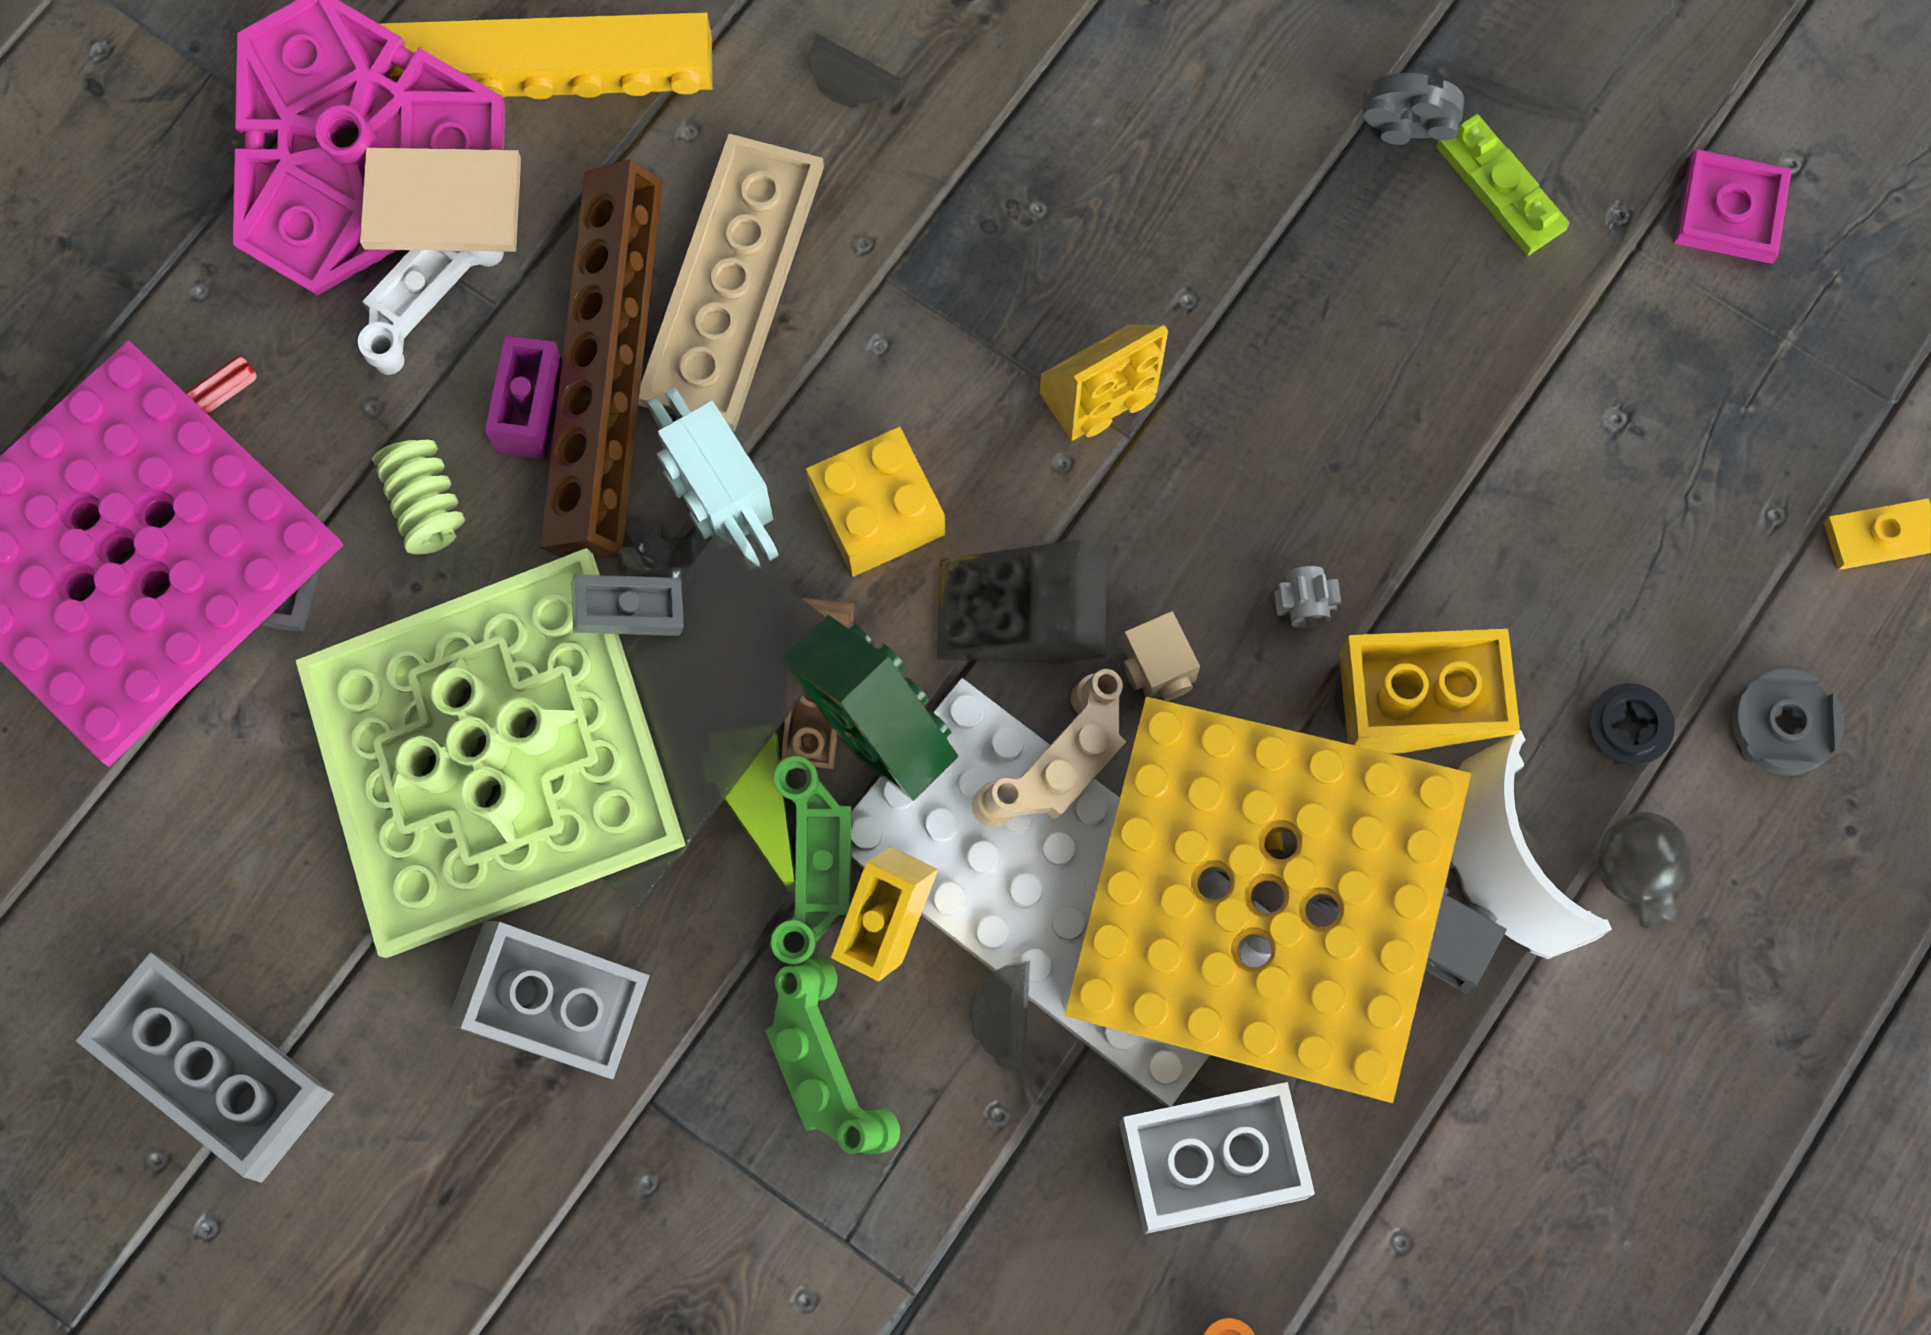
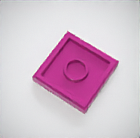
M1694 148L1689 156L1674 243L1773 264L1779 253L1792 169Z

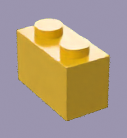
M891 846L869 859L865 864L831 958L878 982L899 967L905 958L938 869Z

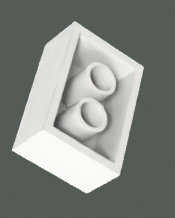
M1288 1082L1125 1116L1119 1124L1144 1234L1306 1200L1315 1194Z

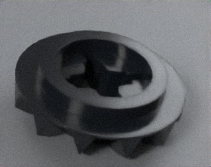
M1633 683L1613 686L1603 692L1590 709L1591 715L1588 732L1592 734L1597 744V752H1603L1612 758L1615 765L1628 764L1635 765L1638 768L1659 759L1672 743L1675 732L1672 711L1667 702L1657 692L1646 686ZM1626 710L1631 715L1633 722L1651 724L1640 729L1635 734L1634 743L1633 739H1630L1628 731H1619L1618 728L1612 729L1625 719Z

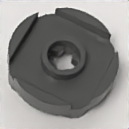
M1391 74L1375 80L1373 91L1369 92L1366 89L1362 115L1370 126L1381 131V139L1389 144H1406L1410 141V138L1451 140L1458 135V127L1463 117L1464 95L1462 91L1454 84L1443 80V88L1428 85V75Z
M1791 668L1768 671L1742 690L1733 708L1732 729L1736 742L1740 746L1741 756L1750 765L1760 766L1764 770L1778 775H1800L1818 767L1829 758L1842 741L1844 714L1838 699L1833 693L1829 695L1822 686L1817 684L1819 679L1808 672ZM1783 709L1789 710L1791 719L1799 720L1800 728H1795L1791 731V734L1783 732L1782 728L1778 727L1775 718L1781 716Z

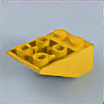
M1126 325L1041 373L1040 395L1071 442L1084 434L1087 437L1098 435L1110 426L1112 418L1126 410H1129L1130 413L1137 412L1154 400L1158 390L1168 330L1164 325Z

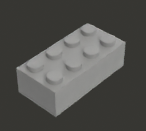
M151 952L76 1040L78 1044L242 1177L261 1183L334 1095L331 1090L173 964Z

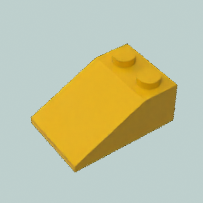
M1508 629L1348 636L1339 655L1348 744L1394 754L1515 735L1520 732Z

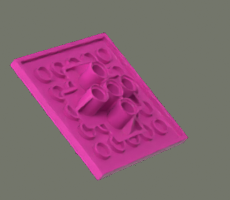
M127 341L0 456V661L102 763L110 767L344 545L330 529L134 344ZM174 514V517L167 525L158 528L163 518ZM100 517L95 526L85 531L86 526L91 520ZM135 550V553L128 561L119 565L120 559L125 553ZM171 583L165 594L153 599L155 591L160 586ZM92 586H96L95 590L88 598H86L83 601H80L81 596L86 589Z

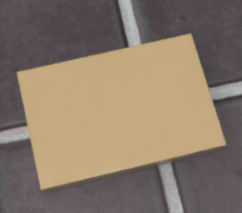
M366 148L360 237L362 247L373 250L516 252L521 169L519 151Z

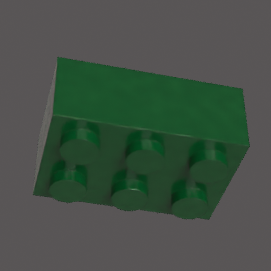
M828 614L782 658V661L852 754L912 801L916 800L959 757L947 740V737L952 733L949 727L934 712L925 709L924 705L929 701L926 694L911 679L907 677L904 679L900 673L905 668L902 660L884 643L876 648L871 638L857 624L852 622L846 627Z

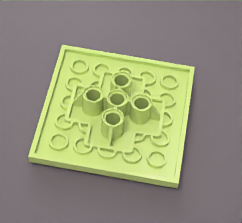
M587 548L296 660L378 956L389 958L686 846L619 634L573 633L571 590L574 575H599L593 553ZM471 686L472 693L468 702L456 708V705L463 697L464 690ZM536 716L537 724L535 730L526 738H520V734L526 727L527 719ZM486 735L484 750L476 757H471V753L478 744V738ZM436 754L434 769L426 776H422V771L428 766L429 757ZM500 784V799L493 806L486 807L485 802L490 798L493 787Z

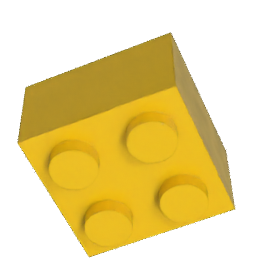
M901 427L806 468L810 492L852 577L945 536V514Z

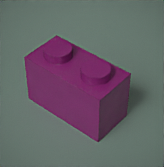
M504 336L485 426V432L496 453L546 460L557 408L562 358L555 342Z

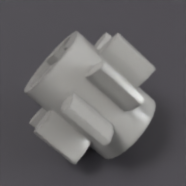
M1303 566L1288 571L1285 574L1286 582L1278 583V590L1274 592L1277 615L1290 614L1292 626L1300 629L1316 628L1331 621L1330 612H1336L1337 605L1342 603L1338 579L1326 580L1323 568L1318 566Z

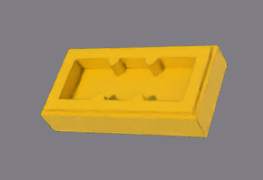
M1929 498L1829 516L1824 522L1838 570L1931 553V504Z

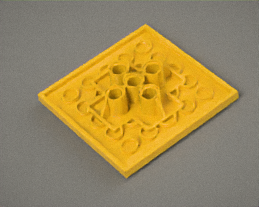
M1146 697L1064 1016L1393 1103L1471 773ZM1279 832H1288L1297 838L1295 853L1286 859L1271 857L1267 851L1270 838ZM1221 871L1226 873L1230 879V888L1227 894L1216 900L1204 897L1201 890L1204 877L1211 872ZM1271 884L1280 887L1284 892V902L1277 911L1263 913L1256 909L1254 897L1262 886ZM1319 898H1329L1339 907L1336 921L1326 927H1318L1308 919L1310 904ZM1254 937L1267 940L1271 947V955L1268 961L1259 967L1247 966L1241 957V949L1244 943Z

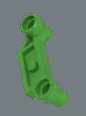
M791 756L782 760L776 767L774 784L781 795L793 800L797 806L795 915L790 921L783 922L774 930L771 938V947L773 953L780 961L787 964H799L812 956L816 942L839 915H847L851 901L852 807L840 806L820 782L818 772L809 760L800 756ZM796 770H803L807 775V782L800 789H792L789 785V777ZM793 931L799 932L804 937V947L799 952H792L786 945L787 936Z
M823 957L808 958L802 963L794 964V966L783 967L775 977L778 1000L773 1026L765 1029L805 1131L818 1129L837 1141L841 1149L848 1154L862 1152L867 1155H875L890 1151L896 1146L900 1137V1126L896 1116L885 1108L864 1111L858 1106L817 1006L818 1001L828 999L837 987V973L833 964Z

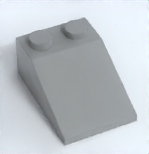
M483 921L446 1025L609 1079H614L650 975L502 922Z

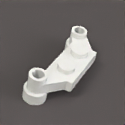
M410 250L362 301L365 308L369 311V325L362 329L358 337V347L365 360L372 366H375L382 374L391 375L400 371L404 365V338L471 266L479 264L486 267L494 266L502 260L504 252Z

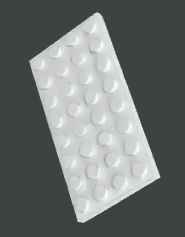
M961 678L934 711L951 730L952 733L947 737V740L959 757L914 801L880 777L852 811L851 860L864 870L865 864L869 859L891 846L937 868V874L921 915L1166 1108L1171 1107L1209 1058V1054L1064 1016L1120 798L1096 779H1093L1055 820L1047 813L1014 816L1005 825L997 828H990L981 824L975 818L972 811V800L976 792L991 781H998L1002 778H1020L1050 744ZM998 795V798L1000 799V801H1002L1003 803H1005V800L1003 799V797L1000 796V795ZM1217 871L1209 873L1202 882L1201 890L1203 896L1214 900L1222 898L1230 888V881ZM1254 900L1257 910L1263 913H1270ZM1259 937L1249 939L1241 949L1242 960L1249 967L1264 965L1271 955L1269 942Z

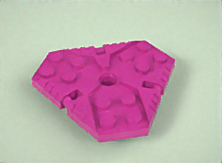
M296 0L237 33L235 129L239 133L244 134V149H235L233 245L317 296L354 276L355 273L365 270L371 264L383 260L389 254L392 255L399 251L364 249L360 243L366 148L504 150L505 100L501 95L419 47L415 53L405 48L406 43L402 37L339 0ZM396 65L404 69L397 83L388 79ZM349 128H358L359 134L356 141L348 147L339 148L338 140L340 135ZM265 137H278V149H265Z

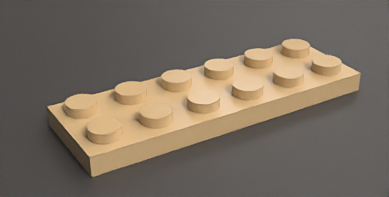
M728 134L640 385L638 406L648 408L647 402L656 397L668 414L675 415L665 396V391L675 387L690 412L713 401L730 429L735 432L824 169L823 158Z

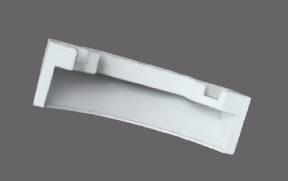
M1520 730L1518 734L1510 735L1465 759L1460 764L1458 770L1470 772L1471 779L1450 866L1454 869L1461 885V891L1469 903L1478 904L1491 911L1497 917L1495 923L1507 929L1505 935L1529 948L1530 953L1550 959L1594 942L1612 929L1607 919L1604 920L1592 914L1591 911H1586L1558 890L1538 866L1525 843L1519 827L1514 800V774L1524 766L1519 751L1521 745L1526 740Z

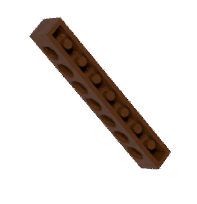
M632 159L587 170L584 173L540 548L561 558L585 548L593 553L595 560L622 556L663 183L662 179Z

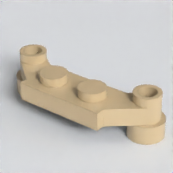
M1102 669L1097 673L1086 675L1074 686L1071 692V703L1078 715L1020 778H1002L998 781H991L976 792L972 800V811L975 818L981 824L990 828H997L1005 825L1014 816L1047 813L1054 820L1057 819L1126 743L1119 735V695L1122 692L1123 683L1115 671ZM998 795H1000V796L1003 797V799L1005 800V803H1003L1002 801H1000V799L998 798Z

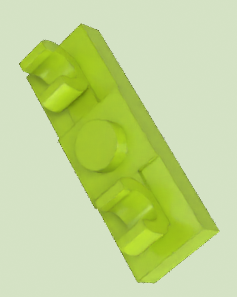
M1478 113L1459 125L1458 135L1451 140H1438L1436 148L1526 256H1529L1567 230L1570 222Z

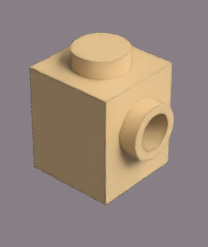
M1173 611L1125 631L1122 649L1127 660L1123 661V668L1134 690L1142 688L1146 697L1156 699L1162 696L1164 701L1174 700L1192 690L1193 686L1191 683L1196 681L1200 665Z

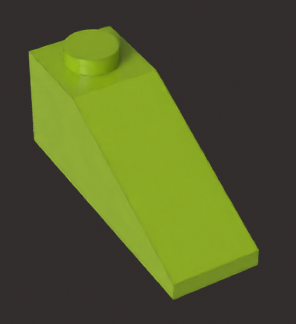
M774 725L710 734L712 751L703 752L707 783H716L721 797L787 892H794L796 871L786 797L778 792L774 784V772L781 762L778 736Z

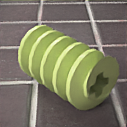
M428 439L393 443L376 452L371 458L374 464L378 465L377 475L379 479L385 483L383 491L387 499L391 501L390 509L392 514L398 519V531L401 536L405 537L404 547L408 553L415 555L438 552L449 546L456 539L454 530L465 522L462 512H449L457 506L458 500L455 494H443L452 484L448 476H437L443 471L445 466L442 459L432 457L436 454L438 447L435 441Z

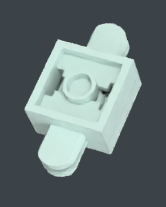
M672 387L665 391V396L678 419L673 422L658 398L655 397L649 400L647 406L660 428L658 434L663 450L658 452L657 456L665 469L663 471L664 477L676 497L680 498L683 496L691 511L688 514L701 537L705 540L712 536L720 550L733 544L751 572L759 568L760 563L745 537L746 535H751L768 561L778 557L777 549L763 525L774 520L766 484L714 402L710 401L690 412L677 389Z

